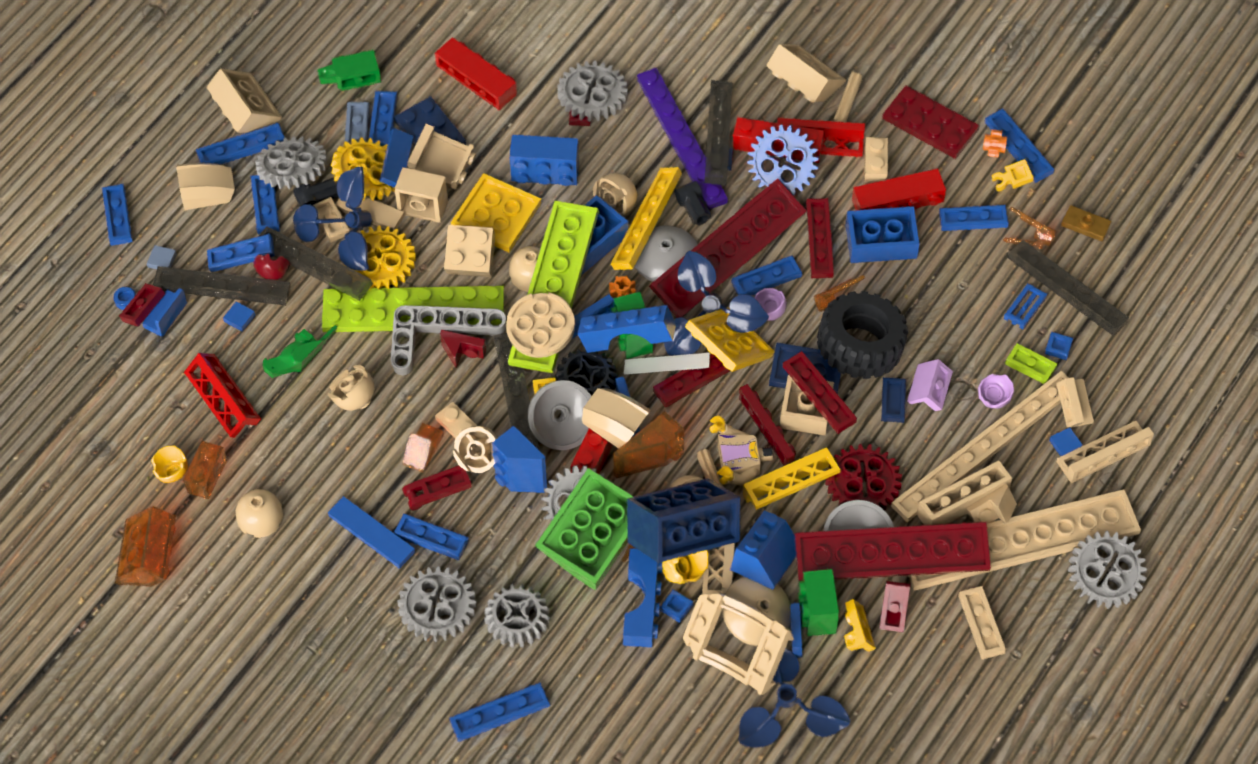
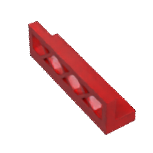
M777 118V123L823 130L822 155L863 156L865 123ZM826 141H834L837 146L827 148L824 143ZM849 142H858L859 148L858 150L848 149L845 145Z
M198 353L184 373L230 438H235L245 425H257L261 420L260 416L216 355ZM198 366L201 368V379H198L193 373ZM207 382H211L213 385L212 395H209L207 392ZM219 398H222L225 402L224 412H221L219 409ZM231 414H234L238 420L234 428L230 425Z

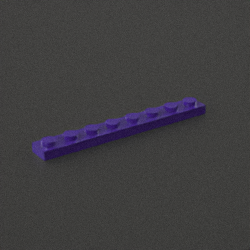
M657 68L637 74V81L692 182L696 181L699 184L702 199L708 210L727 204L728 198Z

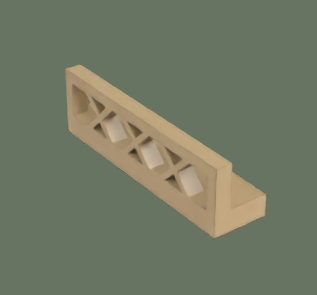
M1134 421L1057 458L1056 462L1070 483H1073L1150 446L1154 433L1149 427L1142 429L1138 422ZM1135 430V434L1124 438L1127 432ZM1110 440L1116 442L1105 448L1106 442ZM1087 451H1097L1096 453H1093L1085 457ZM1071 459L1077 461L1069 465V467L1065 463Z
M734 543L724 545L718 550L716 548L708 550L709 562L718 557L723 562V566L715 571L709 565L705 570L702 595H725L727 589L732 585L733 571L730 568L734 558ZM716 578L722 584V591L708 590V583Z

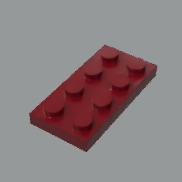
M907 85L904 86L882 114L883 120L954 159H957L979 130L977 123Z

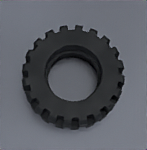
M854 291L849 292L847 296L842 294L828 304L820 322L817 345L819 350H821L820 354L824 360L828 359V364L832 368L836 367L839 373L843 375L845 373L850 374L852 378L860 376L863 379H870L871 376L875 378L883 376L884 373H889L897 366L907 341L908 326L906 325L907 321L904 315H900V309L897 306H893L890 300L887 298L884 300L880 298L881 295L876 293L871 295L866 291H861V293ZM853 328L863 329L874 334L879 340L872 342L862 341L851 336L846 330Z

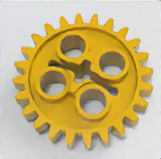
M360 137L359 142L352 138L351 143L345 141L343 147L339 146L337 152L334 153L331 163L333 167L331 174H335L334 181H338L340 175L356 167H363V200H365L366 196H369L371 201H374L375 196L382 200L384 194L389 197L391 191L395 192V188L380 182L388 145L381 147L379 140L374 144L372 143V138L365 142L363 137Z
M378 225L377 231H374L372 227H369L368 233L362 230L361 234L364 236L367 244L369 270L358 271L344 265L347 277L352 278L353 284L360 283V288L368 285L369 290L377 287L378 290L382 287L389 289L392 284L398 288V281L405 283V276H411V269H415L414 262L416 261V256L411 240H406L405 233L399 235L397 228L390 232L389 226L386 227L385 231L381 229L380 225Z

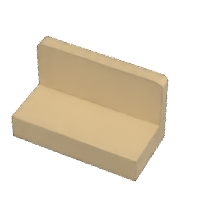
M1074 377L1058 382L1057 388L1067 428L1092 424L1094 420L1084 380H1074Z

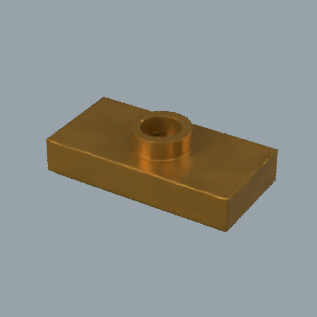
M1070 205L1061 226L1103 242L1112 221Z

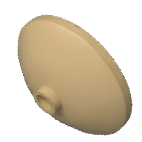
M742 577L727 589L726 596L761 611L787 629L789 628L791 623L790 601L778 584L772 590L753 580ZM760 603H764L766 609L761 608ZM722 608L725 623L731 633L746 644L758 646L765 629L743 616Z

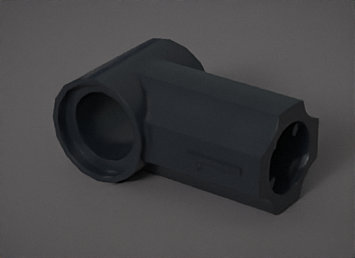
M334 178L312 186L309 183L308 185L300 184L299 188L296 187L293 190V194L299 207L302 205H314L330 197L332 199L337 198V182L334 181Z
M696 181L674 189L678 204L681 207L684 206L694 225L700 226L705 224L711 218V213L702 199V192Z

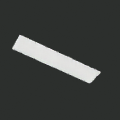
M710 353L626 359L624 375L709 368Z

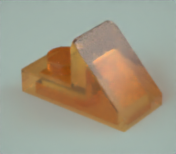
M422 423L417 434L411 433L409 436L402 464L424 472L440 444L444 432Z

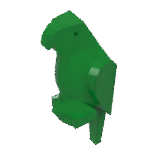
M334 325L318 341L305 329L300 333H296L294 336L295 341L287 345L278 357L269 360L265 358L263 360L262 367L264 372L271 378L290 372H301L337 330V326Z

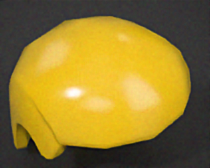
M175 445L159 449L151 460L154 466L153 473L163 483H174L185 476L188 469V460L185 454Z

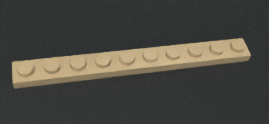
M1060 371L895 499L891 507L906 522H909L917 515L920 501L964 479L1059 405L1061 401L1057 383L1069 377Z

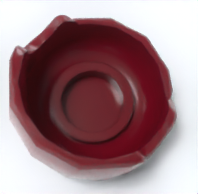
M270 254L265 256L257 255L253 261L256 272L262 278L270 281H277L284 277L291 265L289 260L282 256L276 260H271Z

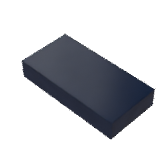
M883 377L881 421L904 423L906 379Z

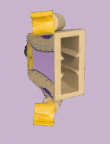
M717 415L710 420L711 423H714L710 427V432L717 433L719 431L720 433L718 434L717 446L721 469L717 472V475H722V478L719 480L722 485L731 483L743 486V484L753 480L760 474V462L773 461L772 448H758L756 436L749 435L725 424L721 416Z

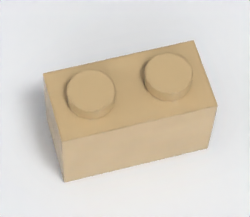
M866 137L864 185L887 180L888 138Z

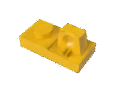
M854 599L845 602L847 609L845 616L848 623L853 625L854 629L844 635L847 648L851 651L863 648L868 652L876 649L863 605Z

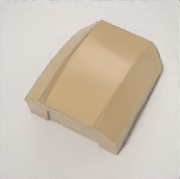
M213 163L176 165L184 210L224 204L231 201L235 188L230 167Z
M597 388L583 408L582 422L622 451L644 421L650 409L614 390Z

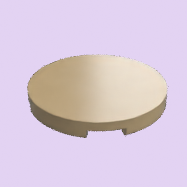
M550 292L548 294L538 293L533 295L531 293L519 299L510 309L507 315V335L511 344L522 354L536 358L548 357L560 352L568 345L575 331V318L571 307L562 297Z

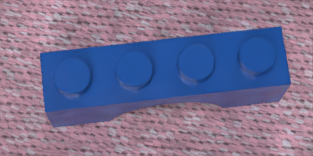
M667 305L582 317L577 334L587 353L609 350L611 340L621 334L638 335L651 344L673 341L676 323Z
M631 548L629 552L628 581L638 585L642 589L645 598L638 608L625 613L623 646L652 647L653 639L658 638V624H654V617H659L660 602L655 601L656 595H661V581H657V573L662 574V562L658 563L638 549Z

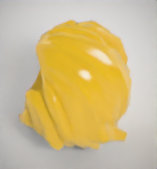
M708 550L662 562V571L666 580L678 584L698 581L709 566Z

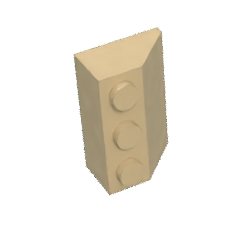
M779 44L767 64V67L772 70L771 73L779 79H785L790 88L796 91L800 90L805 94L804 98L812 103L824 102L846 81L845 78L801 46L795 44Z
M220 68L207 86L213 100L218 103L222 113L230 120L233 129L238 133H248L267 127L282 119V116L251 73Z

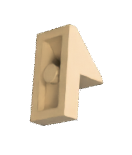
M1005 484L966 509L973 523H991L999 518L1007 524L1017 503L1008 485Z

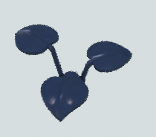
M356 167L344 172L337 181L339 199L346 201V207L352 209L345 218L318 219V210L315 206L302 205L294 214L293 224L296 234L302 241L312 242L319 235V223L346 222L350 228L354 229L345 234L346 240L339 243L338 253L340 260L350 269L363 271L369 270L367 244L364 236L357 231H362L363 228L369 227L372 222V216L369 211L362 210L359 207L364 197L363 167Z
M694 251L686 252L678 269V281L685 290L695 292L701 289L706 295L702 301L703 311L697 317L717 311L720 308L729 314L727 325L732 330L740 333L753 331L761 327L768 320L769 315L750 295L741 294L734 297L730 302V309H727L722 304V299L718 294L710 293L705 289V287L712 286L716 281L714 266L703 255ZM683 317L674 319L676 329L673 341L664 342L667 354L670 356L693 354L699 349L701 342L694 338L685 327L688 322L687 319Z
M785 648L773 677V681L776 684L780 683V687L777 690L778 703L773 713L770 715L762 707L748 709L740 720L738 741L741 745L751 748H761L772 744L777 740L781 732L780 724L774 720L781 707L791 708L795 704H798L805 712L809 713L806 718V725L814 735L819 737H828L838 733L850 725V719L842 705L831 697H815L811 702V709L800 698H797L795 687L784 682H791L797 677L800 668L799 661L790 650Z

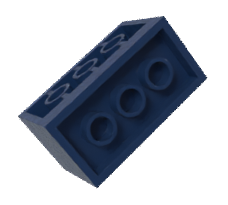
M708 478L627 498L628 543L660 563L739 542L740 497Z

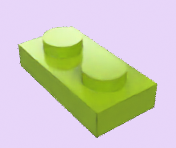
M1016 343L1005 362V365L1042 384L1049 381L1057 368V363Z

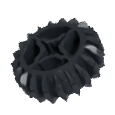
M578 348L576 354L569 352L568 358H562L561 364L557 366L555 377L557 381L566 380L581 385L592 397L597 388L615 390V378H618V375L616 374V366L613 365L611 358H607L605 352L599 355L598 351L587 353L586 350L581 352Z

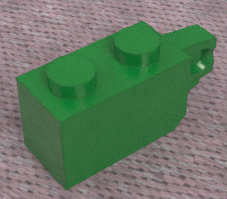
M374 50L332 58L331 65L317 69L320 84L337 83L338 89L342 91L381 83Z

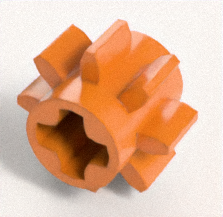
M992 129L991 134H985L983 150L988 151V156L998 157L999 152L1005 153L1007 137L1002 136V131Z
M628 275L625 277L616 276L615 282L609 283L610 296L612 298L636 293V282L630 281Z

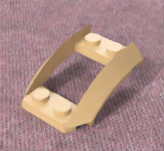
M724 594L699 596L683 636L687 647L690 646L693 651V659L706 662L730 674L745 685L755 688L760 695H764L776 684L773 681V677L788 641L794 640L791 631L771 617ZM722 608L743 616L765 629L750 665L708 645Z

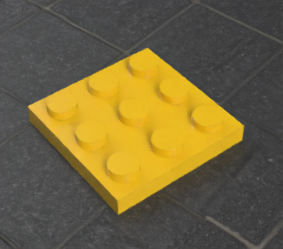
M483 173L452 219L451 225L493 228L495 231L494 246L510 253L541 205V198Z
M722 309L690 319L685 326L694 338L705 345L707 350L714 354L723 363L724 367L732 372L770 359L775 353L754 331L740 333L732 330L727 325L729 314L725 313Z

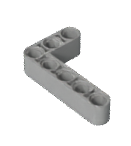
M400 306L395 310L391 349L393 369L398 375H407L412 371L416 332L440 333L441 330H446L459 334L501 335L506 331V316L504 312L498 309ZM403 315L411 317L408 322L399 321ZM426 316L434 318L430 323H424L422 319ZM448 317L457 319L453 324L445 323ZM471 318L479 319L476 325L468 324ZM493 319L502 320V323L498 326L490 324ZM401 337L409 338L406 344H399L398 340ZM404 358L408 360V363L404 366L396 364L399 359Z

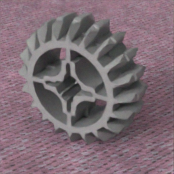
M511 584L508 591L502 587L501 594L494 592V600L489 599L488 607L485 609V624L488 625V632L493 633V638L495 640L501 638L502 645L509 641L512 648L515 646V643H519L520 647L523 648L525 641L532 645L533 637L540 640V632H546L547 626L545 624H548L550 621L548 616L549 608L546 606L547 601L545 598L541 599V593L538 591L533 594L532 587L524 590L523 584L519 586V589H515V586ZM503 609L506 616L504 621L500 623L498 615ZM532 609L537 614L533 622L529 621L528 617Z

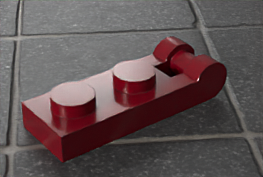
M458 465L409 483L402 488L404 496L409 499L408 505L410 510L414 511L420 509L425 504L469 489L472 485L466 470ZM422 490L424 494L417 496L416 493Z

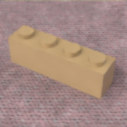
M997 461L920 501L917 516L924 526L949 524L968 514L966 508L1003 485L1007 484L1010 489L1012 477L1001 462Z

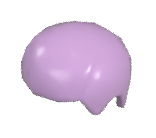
M764 288L754 297L769 315L767 321H774L780 318L786 310V299L782 291L774 288Z
M990 374L980 382L978 387L979 399L989 408L999 409L1010 403L1014 395V384L1006 374Z

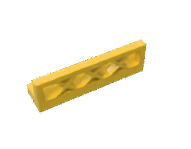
M826 447L743 484V497L747 503L752 502L757 510L840 473V468ZM830 464L831 469L827 471H822L823 469L827 468ZM810 475V478H809V479H807V480H800V479L805 478V477H807V476ZM789 485V487L784 490L780 489L784 486ZM768 494V496H767L766 498H764V499L758 501L757 498H760V497H762V496Z

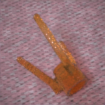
M1014 207L1009 208L1010 211L1020 216L1021 220L1037 228L1034 235L1037 241L1004 238V242L1036 246L1041 249L1044 245L1050 246L1056 230L1041 224Z
M861 275L855 279H849L828 291L814 295L818 311H824L832 300H836L834 294L865 279V276Z

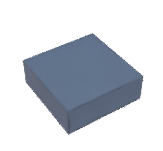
M154 245L147 261L148 268L169 272L177 255L176 250Z

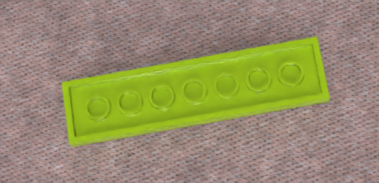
M554 201L528 294H548L549 292L562 297L572 309L599 214L598 208ZM512 345L508 364L510 366L553 373L559 352L548 357L536 358L522 354Z
M504 286L381 288L380 290L377 288H371V290L369 288L323 289L322 332H328L334 325L337 326L335 332L393 331L395 310L404 305L498 309L504 312ZM403 315L399 321L408 322L411 317ZM426 316L422 319V322L430 323L434 318ZM448 317L445 323L453 324L457 319ZM471 318L468 324L476 325L479 319ZM493 319L490 324L498 326L502 323V320Z

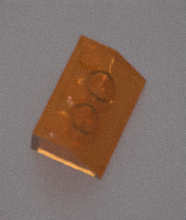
M152 506L125 519L115 584L152 587L166 580L169 574L168 565L172 553V540L176 530L175 515Z

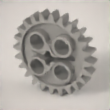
M585 61V66L577 63V69L569 67V73L563 72V78H559V84L557 85L558 100H560L561 106H565V112L572 110V117L579 114L580 120L585 116L588 117V121H591L592 117H596L597 121H600V116L608 119V113L616 115V109L621 110L622 104L626 103L627 82H624V75L619 76V70L613 71L612 65L605 68V62L600 66H597L596 61L593 62V65H589Z
M295 136L290 141L284 138L281 143L276 140V145L274 146L268 144V149H262V154H258V160L255 161L260 180H264V184L270 183L271 187L278 184L279 189L283 188L284 185H287L288 189L292 185L299 188L300 183L308 185V180L315 181V176H322L321 171H325V165H328L323 145H319L318 141L312 142V138L304 141V137H301L299 140H296Z
M573 466L572 473L568 468H565L564 476L556 473L557 481H548L552 488H544V491L549 495L548 497L541 498L542 501L547 502V506L541 508V510L548 511V514L543 518L544 520L551 519L552 521L561 508L558 504L559 497L561 495L569 497L586 472L587 466H583L581 472H579L577 466Z
M1105 531L1103 537H1101L1099 532H1096L1094 539L1087 535L1085 542L1080 541L1077 544L1079 549L1074 548L1072 551L1075 556L1069 559V562L1074 565L1068 568L1069 572L1074 573L1069 580L1077 581L1073 589L1081 588L1082 590L1079 597L1088 595L1087 603H1091L1093 599L1097 600L1096 605L1098 608L1105 602L1107 609L1111 607L1112 602L1116 608H1119L1121 600L1127 605L1130 602L1129 597L1135 599L1138 595L1136 591L1140 592L1143 589L1140 583L1146 581V577L1141 574L1147 571V568L1140 566L1146 561L1145 558H1138L1141 549L1136 551L1132 549L1135 542L1128 545L1126 543L1127 536L1119 540L1118 532L1113 537H1110L1108 531ZM1097 550H1104L1108 557H1100ZM1114 552H1117L1118 556L1111 566L1108 575L1105 577L1101 587H1097V583L1104 573L1106 566ZM1118 562H1125L1129 570L1121 569ZM1086 570H1093L1096 573V578L1089 577ZM1107 582H1114L1118 590L1110 589Z
M437 566L436 572H432L428 567L427 574L425 575L419 570V578L417 579L410 576L411 584H403L405 591L399 592L401 599L398 600V607H400L398 609L399 616H403L401 618L403 624H408V631L410 632L415 629L416 637L423 633L425 641L431 635L434 642H437L438 636L441 635L446 641L447 634L449 633L455 638V630L457 629L464 632L463 623L471 624L469 617L475 616L473 608H476L475 592L472 591L471 583L466 584V577L464 576L459 579L458 571L451 575L448 567L443 573L439 566ZM444 586L440 594L441 602H438L440 588ZM428 588L435 589L433 592L430 593L424 592V590ZM450 594L457 595V597L453 599L447 598V596ZM433 605H436L434 620L429 622L434 614ZM420 609L427 610V612L423 614L416 613ZM442 615H449V616H450V617H449L448 619H446V620L440 619V617H441Z

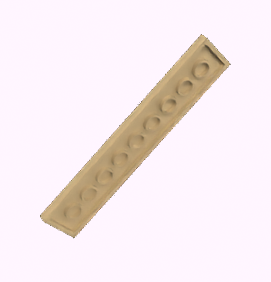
M1125 489L1011 517L1007 524L1002 520L987 523L990 571L910 575L908 577L913 591L1071 552L1074 548L1079 549L1077 544L1080 541L1085 542L1087 535L1094 539L1096 532H1099L1101 537H1103L1105 531L1109 532L1110 537H1113L1118 532V539H1122L1125 536L1130 537L1140 534L1141 529Z

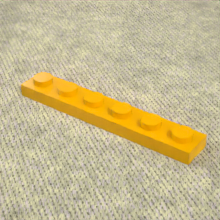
M679 167L659 169L610 263L614 270H631L634 268L682 175Z

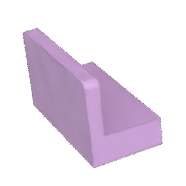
M939 359L918 364L907 402L910 404L925 402L934 411L942 410L953 371Z

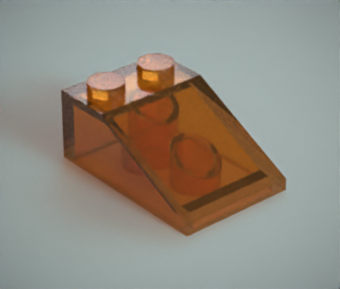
M664 411L613 453L614 476L621 478L667 466L672 461L680 459L684 453V428Z

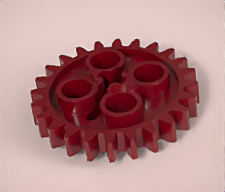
M859 444L858 450H855L850 445L849 452L841 449V456L834 455V460L840 468V473L826 479L827 493L833 494L832 501L839 500L838 506L853 500H864L878 505L885 511L887 503L891 505L894 498L899 496L898 490H901L902 485L900 482L902 474H899L900 466H894L895 458L888 460L889 452L880 454V447L873 451L871 444L868 445L867 449H863L862 444ZM860 462L864 463V479L866 482L867 497L863 496V480L861 477ZM870 467H876L879 470H871ZM852 468L855 471L849 472L846 469ZM872 488H879L881 491H874ZM849 489H855V490H857L858 492L853 493V492H850V491H848V490H849Z

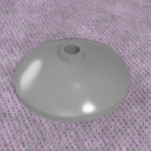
M675 226L654 227L635 264V268L644 278L654 282L684 257L687 251H691L698 244L687 231Z
M566 380L553 381L540 388L533 396L528 409V423L535 438L541 444L555 450H569L579 446L589 429L582 422L583 408L591 398L589 392L581 385ZM557 410L561 411V416L559 418L555 417V412Z
M853 500L841 504L831 512L826 520L823 531L890 528L894 526L888 514L878 505L864 500Z

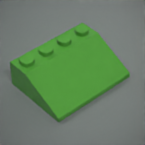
M588 468L535 546L576 579L596 591L628 543L627 498L633 496Z

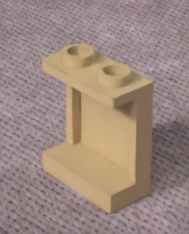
M426 124L408 160V169L414 168L422 172L437 173L445 176L446 186L456 189L459 183L463 184L465 181L467 165H472L476 157L474 145L466 146L434 132V127Z

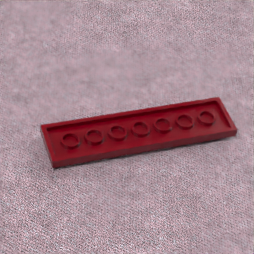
M778 178L691 250L703 255L715 268V283L710 287H705L710 293L807 212ZM684 257L649 286L658 298L668 306L676 318L686 315L706 297L701 289L690 292L680 285L678 269Z
M987 522L795 533L798 582L803 580V572L829 569L833 570L834 580L991 570Z

